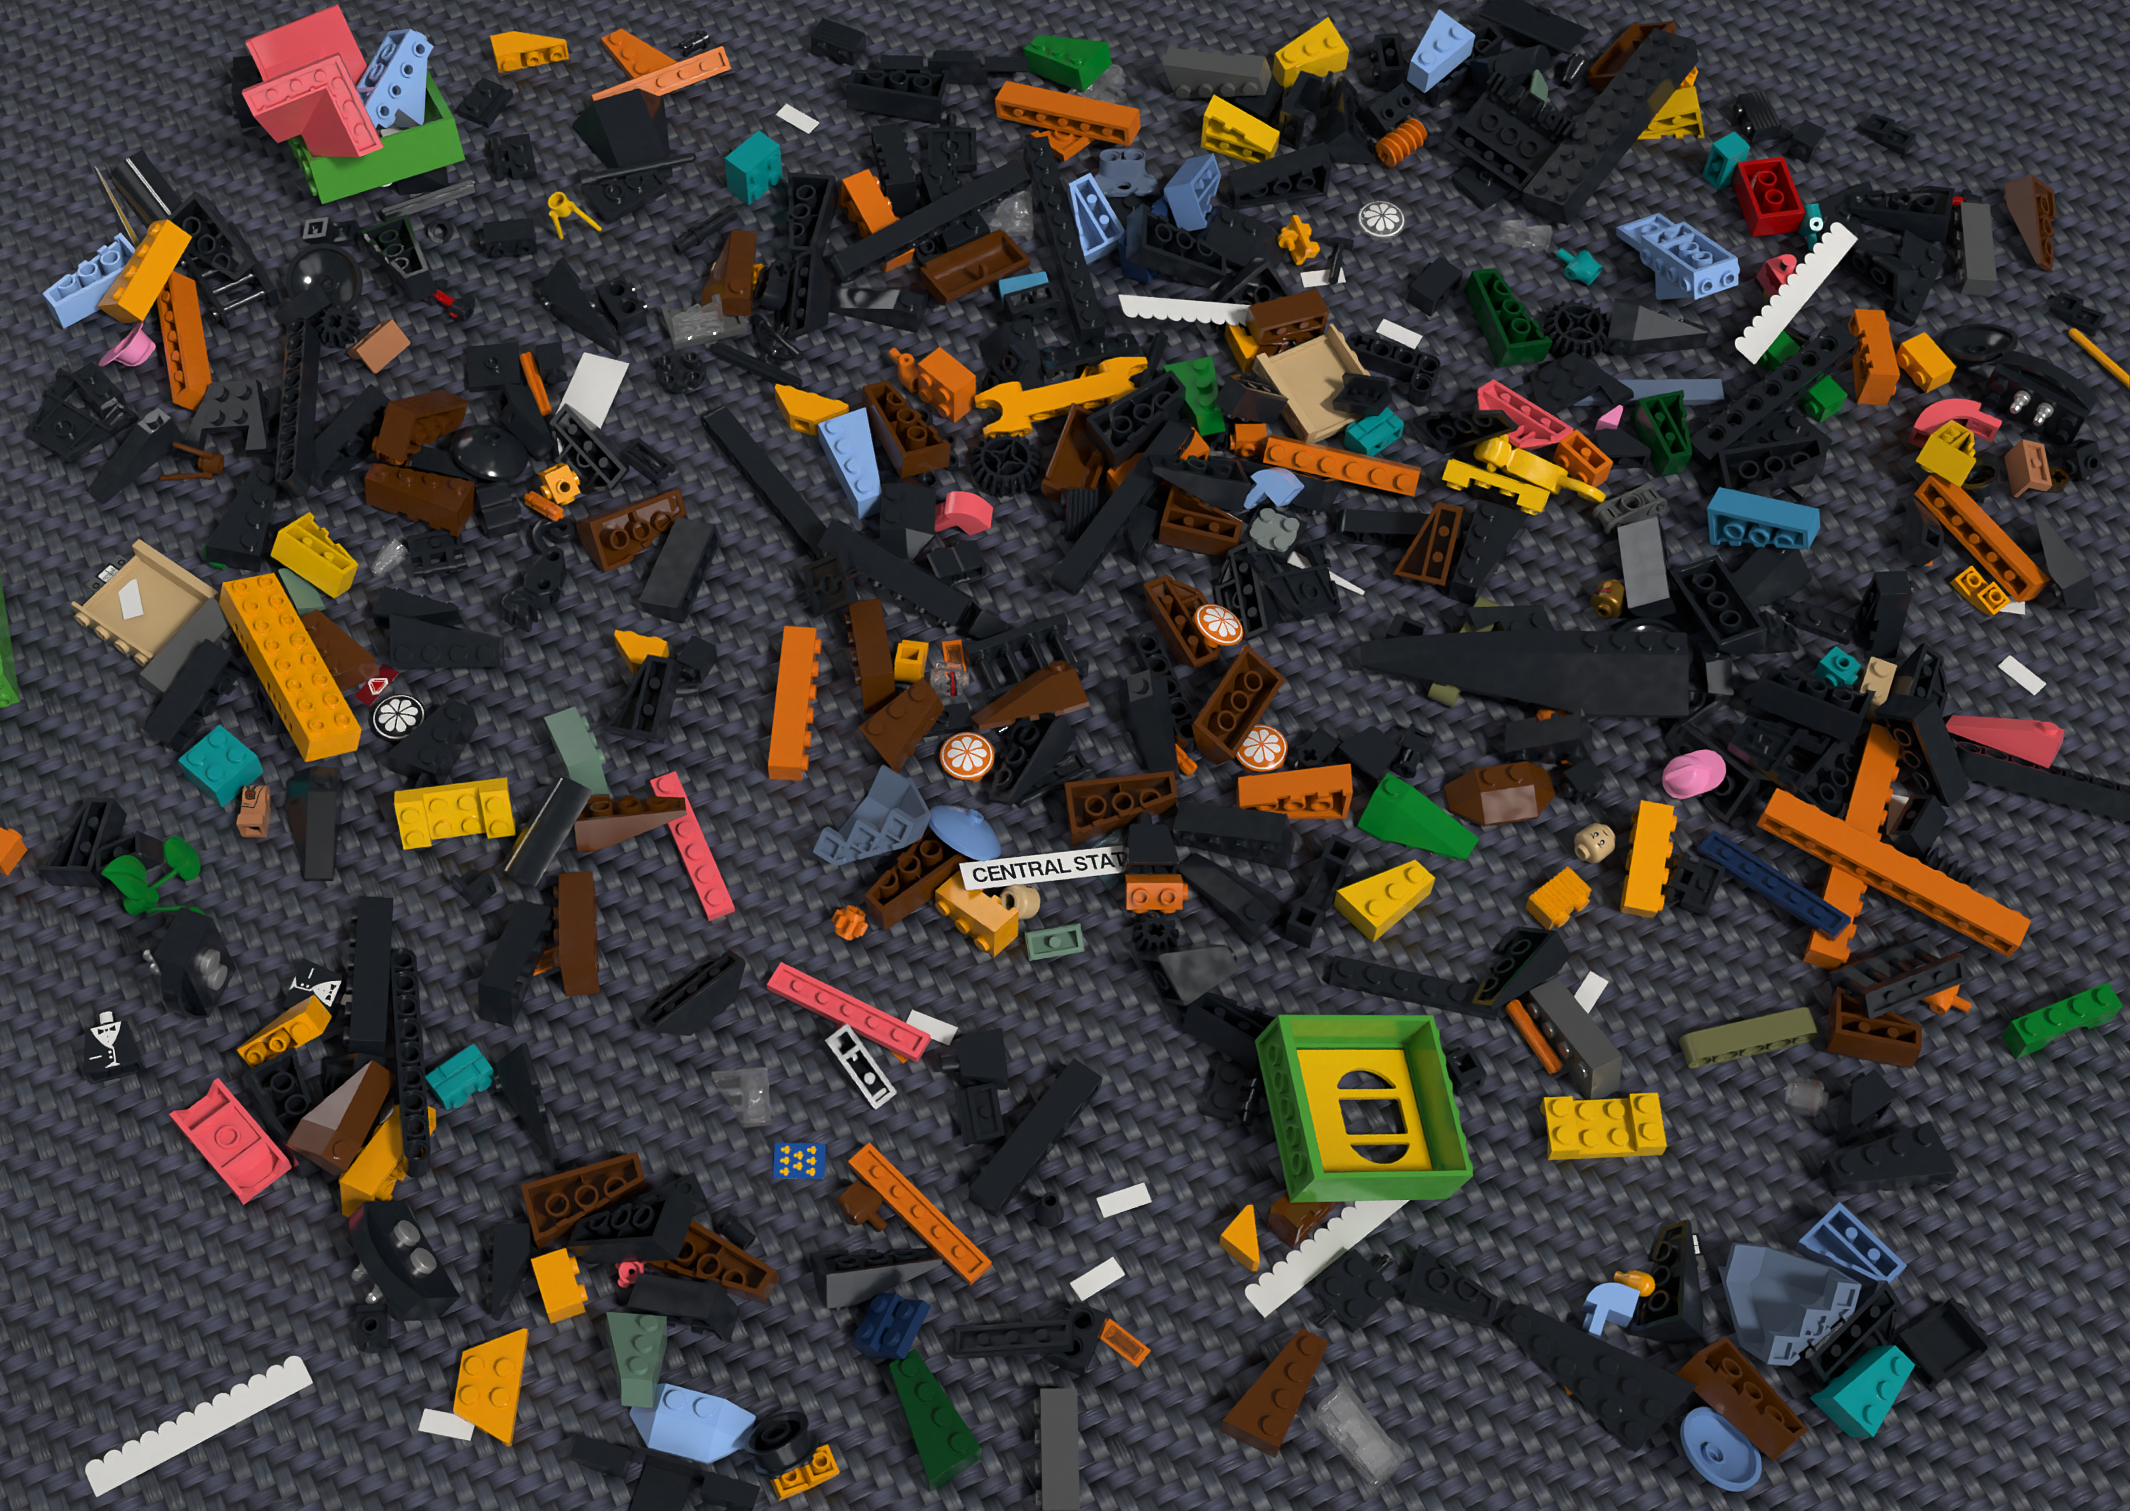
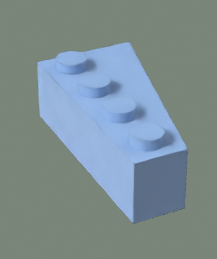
M121 232L114 237L115 242L109 247L104 245L97 250L98 255L89 262L85 260L79 264L77 272L73 275H65L42 293L52 316L63 329L100 310L97 305L134 254L136 249Z
M866 407L819 423V443L858 519L860 520L881 512L882 490Z

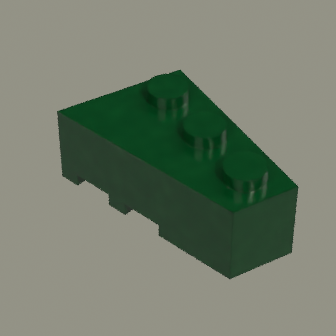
M1684 390L1640 398L1630 416L1643 444L1651 449L1650 458L1660 477L1683 473L1692 456L1689 428L1686 426L1685 419L1687 412L1683 404Z

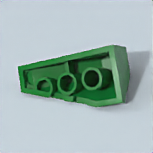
M1389 773L1386 774L1373 793L1357 825V829L1380 842L1390 844V841L1406 845V848L1414 850L1417 847L1432 851L1435 855L1466 862L1479 842L1478 837L1418 790Z

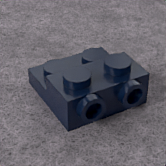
M883 1292L869 1303L867 1316L863 1323L855 1330L852 1345L869 1358L905 1359L931 1306L924 1300L904 1299L897 1293Z

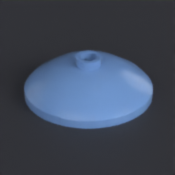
M940 805L930 809L932 817L928 824L934 833L946 844L958 852L979 861L985 862L999 858L1002 852L1000 841L981 813L973 809L969 810L964 807Z
M1696 1408L1683 1419L1680 1435L1684 1452L1689 1462L1703 1478L1717 1487L1736 1492L1747 1490L1758 1481L1761 1475L1762 1462L1757 1446L1714 1408Z

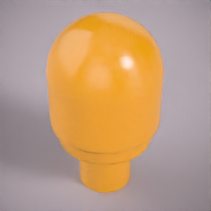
M1630 1270L1627 1273L1617 1271L1614 1275L1615 1283L1639 1290L1640 1297L1651 1295L1655 1289V1281L1647 1273Z

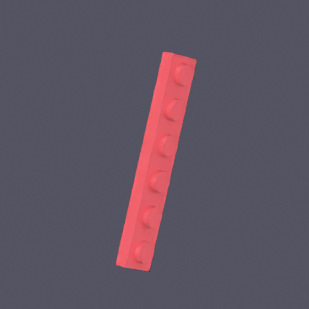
M676 771L650 780L655 796L685 797L687 815L668 822L667 825L708 921L735 912L734 904Z
M782 962L767 983V990L837 1024L848 1023L855 1033L916 1063L931 1041L930 1034Z

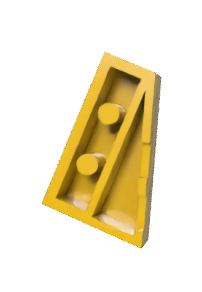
M1950 420L1930 435L1916 462L1920 463L1921 468L1925 471L1937 473L1961 487L1976 463V458L1973 457L1975 449L1972 448L1975 444L1974 432Z
M1413 860L1337 890L1333 906L1373 943L1431 894L1435 877L1419 862Z

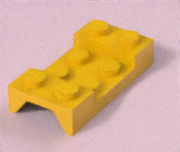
M1455 459L1448 460L1442 478L1448 481L1446 486L1457 490L1470 487L1472 480L1476 479L1475 485L1487 489L1494 485L1500 487L1499 493L1511 497L1516 496V493L1520 495L1516 504L1522 506L1520 511L1532 515L1537 514V511H1544L1550 494L1548 490L1489 472L1488 470Z
M507 777L395 791L394 806L403 850L432 846V840L480 833H487L488 839L516 835L515 818H513Z
M1658 1093L1629 1094L1628 1098L1576 1101H1573L1572 1096L1544 1097L1540 1105V1110L1545 1116L1547 1126L1548 1160L1663 1155L1667 1147Z

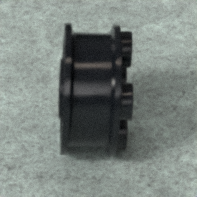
M791 1411L773 1416L759 1424L747 1436L744 1447L748 1454L755 1457L754 1468L759 1475L766 1476L769 1480H774L813 1461V1454L818 1447V1439L815 1434L808 1431L809 1420L804 1413Z

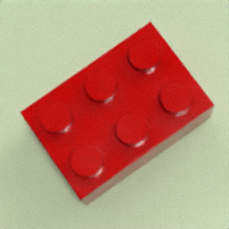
M1784 157L1737 162L1731 183L1751 236L1758 237L1797 232L1803 220L1805 210Z

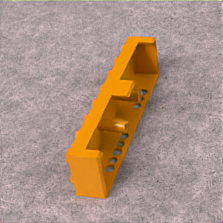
M275 573L223 582L219 605L304 761L309 762L356 751L362 729Z

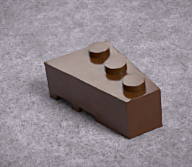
M1318 289L1248 306L1245 324L1256 345L1283 344L1284 340H1294L1295 344H1302L1303 340H1313L1324 334L1329 310Z
M1172 484L1160 524L1158 543L1225 558L1228 550L1239 546L1243 522L1216 507L1210 508L1201 503L1200 498L1194 495L1190 497L1179 491L1178 486Z
M1437 502L1393 574L1445 586L1464 507Z
M316 609L299 617L341 693L380 675L375 657L321 611Z
M922 677L858 728L865 740L891 770L900 774L903 764L909 756L914 754L916 751L915 747L921 738L927 735L945 707L937 693Z
M1837 987L1828 1006L1827 1052L1912 1068L1922 1050V1026L1893 1012H1888L1869 1020L1863 1016L1861 1001L1844 994L1846 990Z
M1287 1192L1272 1204L1268 1211L1267 1227L1293 1250L1340 1202L1290 1203Z

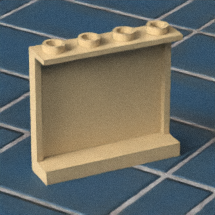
M1334 324L1329 325L1327 334L1268 358L1265 352L1256 356L1252 370L1289 399L1281 414L1298 440L1316 443L1346 430L1352 422L1358 423L1364 419V414L1346 413L1334 410L1332 401L1344 388L1342 375L1345 372L1370 376V373L1364 370L1358 361L1356 353L1349 348L1343 334L1336 329Z
M138 539L132 545L135 556L83 606L74 601L71 605L76 614L74 618L83 627L90 626L102 640L106 641L109 639L121 653L131 654L140 666L146 668L211 597L219 602L220 595L218 591ZM137 579L144 614L124 620L118 592L131 580Z

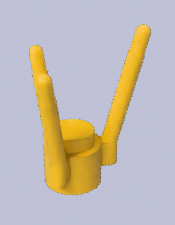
M555 192L549 197L548 205L551 208L549 215L553 220L560 240L564 237L558 217H567L572 211L597 231L602 230L596 222L582 212L564 193Z

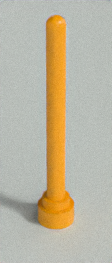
M2071 328L2068 331L2069 337L2130 390V376L2076 328Z

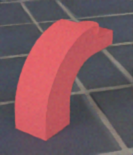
M1967 399L1942 400L1930 405L1920 414L1907 442L1923 449L1931 434L1950 420H1953L1974 432V436L1992 443L2002 420L1980 412L1981 403Z

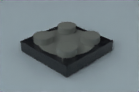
M1260 503L1241 537L1239 545L1251 540L1257 551L1268 549L1273 560L1287 565L1307 528L1308 522Z

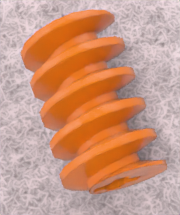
M1409 118L1391 131V133L1381 138L1375 148L1382 163L1389 168H1393L1396 163H1400L1403 158H1407L1410 153H1414L1417 148H1421L1423 140L1427 138L1426 129L1417 119Z

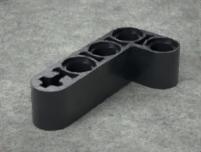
M1352 332L1348 335L1346 343L1356 353L1358 361L1364 369L1410 383L1408 400L1412 405L1422 407L1429 403L1437 384L1441 362L1436 356L1362 332Z

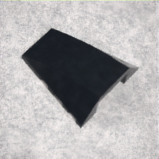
M638 88L593 101L572 124V128L581 134L584 142L593 148L597 153V157L602 162H605L609 169L671 157L664 98ZM672 167L657 170L664 179L673 177ZM627 176L618 177V178H616V179H617V180L626 179Z

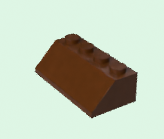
M1247 644L1243 646L1191 724L1197 748L1216 765L1234 759L1285 681L1283 676Z

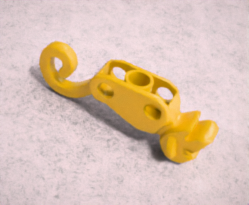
M1507 434L1499 438L1496 437L1480 442L1474 450L1473 455L1476 460L1487 463V470L1489 472L1502 468L1506 475L1548 490L1554 495H1558L1561 488L1576 491L1578 496L1595 504L1603 503L1606 498L1605 493L1582 481L1567 477L1568 471L1520 448L1511 449L1512 446L1508 443L1509 437Z

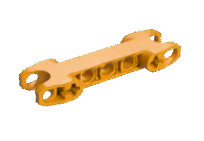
M1117 357L1105 360L1098 364L1099 374L1045 387L1023 391L1020 382H1008L999 384L974 396L976 408H995L1002 414L1000 420L983 428L984 440L987 439L988 435L996 438L998 432L1001 436H1006L1008 432L1011 437H1015L1018 434L1020 437L1027 436L1033 431L1032 422L1067 415L1072 403L1086 409L1112 404L1138 389L1133 387L1128 380L1131 376L1147 369L1146 357Z

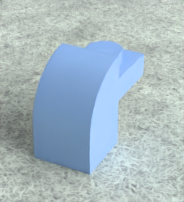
M1274 467L1261 470L1251 476L1256 483L1251 485L1244 506L1247 510L1256 508L1267 497L1277 507L1289 504L1305 486L1292 472L1285 468Z
M1604 1283L1595 1287L1589 1293L1581 1308V1311L1587 1313L1582 1330L1599 1339L1605 1320L1627 1327L1632 1319L1640 1291L1620 1283Z

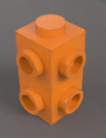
M1125 874L1126 910H1131L1134 913H1146L1148 910L1174 913L1176 910L1183 909V900H1188V884H1183L1181 874Z

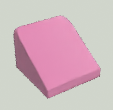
M1618 405L1602 416L1597 422L1595 431L1606 428L1617 429L1623 406Z

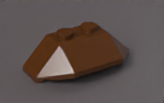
M1168 575L1143 584L1153 623L1176 660L1181 664L1196 668L1217 659L1222 646L1218 645L1216 648L1208 646L1204 642V636L1192 621L1196 610L1202 605L1209 604L1203 593L1185 583L1173 580Z
M1527 761L1473 769L1443 787L1449 812L1455 815L1458 814L1483 827L1538 819L1550 801L1555 797L1549 771Z

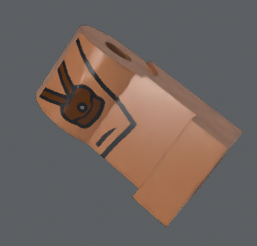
M268 785L244 786L241 812L238 814L236 823L242 837H267L271 810L270 788ZM249 827H259V829L253 830Z

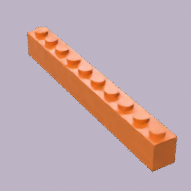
M1872 723L1865 736L1857 773H1855L1852 783L1854 786L1853 791L1847 801V805H1849L1848 810L1842 820L1849 826L1864 831L1872 838L1880 841L1882 833L1877 831L1879 826H1883L1888 811L1883 809L1885 803L1889 804L1894 789L1889 787L1891 781L1895 782L1900 767L1895 765L1897 759L1901 760L1899 753L1902 749L1895 739L1890 740L1885 732L1888 728ZM1831 864L1829 865L1821 899L1851 917V923L1834 942L1812 928L1803 961L1833 971L1838 969L1841 963L1846 964L1850 954V948L1846 947L1848 940L1852 941L1857 925L1852 923L1854 917L1858 918L1861 912L1863 902L1859 901L1860 894H1865L1868 884Z
M1776 788L1757 823L1758 827L2008 958L2020 947L2031 920L2024 917L2020 912L2006 908L1997 903L1993 898L1985 897L1972 890L1968 885L1947 877L1943 872L1922 864L1918 859L1897 851L1893 846L1872 838L1868 833L1849 826L1840 818L1832 817L1815 805L1807 804L1796 798L1793 794L1782 791L1779 788Z

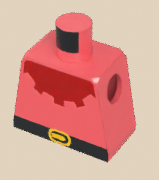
M1784 254L1767 260L1754 280L1769 304L1773 295L1780 296L1779 287L1781 285H1789L1787 282L1788 276L1797 274V260L1793 255Z

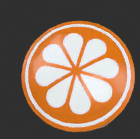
M1215 604L1202 605L1192 617L1193 623L1204 636V642L1212 648H1216L1218 645H1237L1243 637V627L1238 618L1222 606Z
M1258 724L1255 725L1237 752L1236 758L1247 772H1268L1279 769L1284 765L1288 754L1287 741L1277 729L1268 725Z
M971 732L955 734L947 739L941 748L940 761L942 770L957 779L978 782L993 765V747L986 738L979 734Z

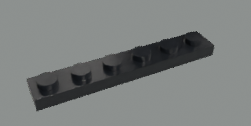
M1337 955L1334 958L1329 985L1492 1021L1497 1019L1499 1007L1495 1010L1475 1008L1471 1004L1479 986Z

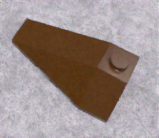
M731 231L702 291L701 315L752 316L757 231Z
M676 488L577 521L576 525L583 547L601 571L606 573L631 562L638 552L643 548L646 549L659 534L666 532L673 526L676 518H682L687 512L680 489Z
M1054 661L1048 667L1038 670L973 715L971 721L979 730L1011 725L1016 722V718L1030 719V721L1038 720L1040 714L1054 711L1055 716L1064 715L1089 707L1090 704L1075 669L1066 661Z
M369 1061L336 1091L301 1118L285 1145L334 1176L346 1172L362 1146L397 1075L375 1061Z

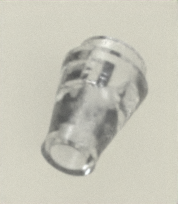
M393 538L389 542L385 541L370 570L378 577L383 578L386 573L406 559L405 555L408 553V550Z

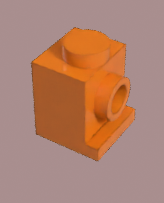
M1235 424L1234 434L1229 435V448L1234 450V456H1260V460H1264L1267 446L1266 424Z

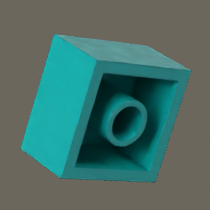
M758 130L726 156L725 168L728 191L749 206L755 200L760 199L772 186L777 185L783 178L780 145Z
M218 725L178 760L185 777L221 808L241 793L245 785H250L264 773L258 756L221 725Z

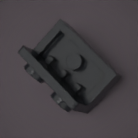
M1345 372L1342 375L1344 388L1332 403L1334 410L1379 417L1393 400L1389 379Z

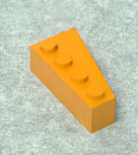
M168 219L154 221L149 226L146 237L136 248L134 254L97 307L120 323L142 322L192 236Z
M1641 800L1632 814L1631 823L1634 824L1629 835L1628 844H1632L1633 849L1629 850L1625 868L1629 871V875L1625 876L1620 907V912L1653 919L1658 911L1663 909L1665 895L1661 894L1662 884L1666 885L1669 869L1665 868L1666 858L1671 857L1673 842H1669L1670 832L1675 831L1677 816L1673 815L1674 806Z
M397 1104L394 1105L393 1113L388 1116L384 1124L377 1126L366 1147L363 1146L358 1151L352 1166L342 1173L339 1178L342 1215L348 1218L365 1201H391L393 1198L391 1193L397 1180L403 1182L406 1177L402 1165L399 1105ZM428 1106L431 1136L436 1128V1109Z

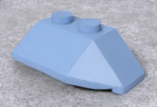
M667 1383L658 1384L653 1408L632 1406L630 1411V1417L648 1449L707 1465L737 1450L744 1449L745 1440L753 1430L756 1421L755 1415L726 1399Z

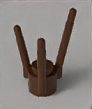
M174 442L173 447L200 456L198 468L203 469V472L161 475L159 480L197 478L212 480L214 474L221 475L223 471L224 455L205 452Z

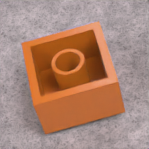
M939 346L918 363V395L923 402L929 403L937 409V412L943 418H948L955 424L976 406L974 398L976 396V375Z

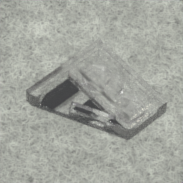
M768 1067L712 1072L714 1084L742 1127L772 1125Z

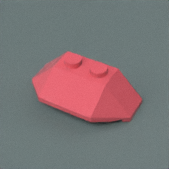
M1494 379L1480 387L1477 391L1478 410H1503L1519 426L1517 431L1507 435L1509 437L1508 442L1520 449L1534 450L1555 444L1573 433L1574 428Z

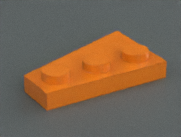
M622 28L601 38L603 47L631 80L677 63V61Z
M1052 129L1039 133V131L1030 133L1031 138L1048 136L1053 155L1063 162L1095 140L1094 138Z

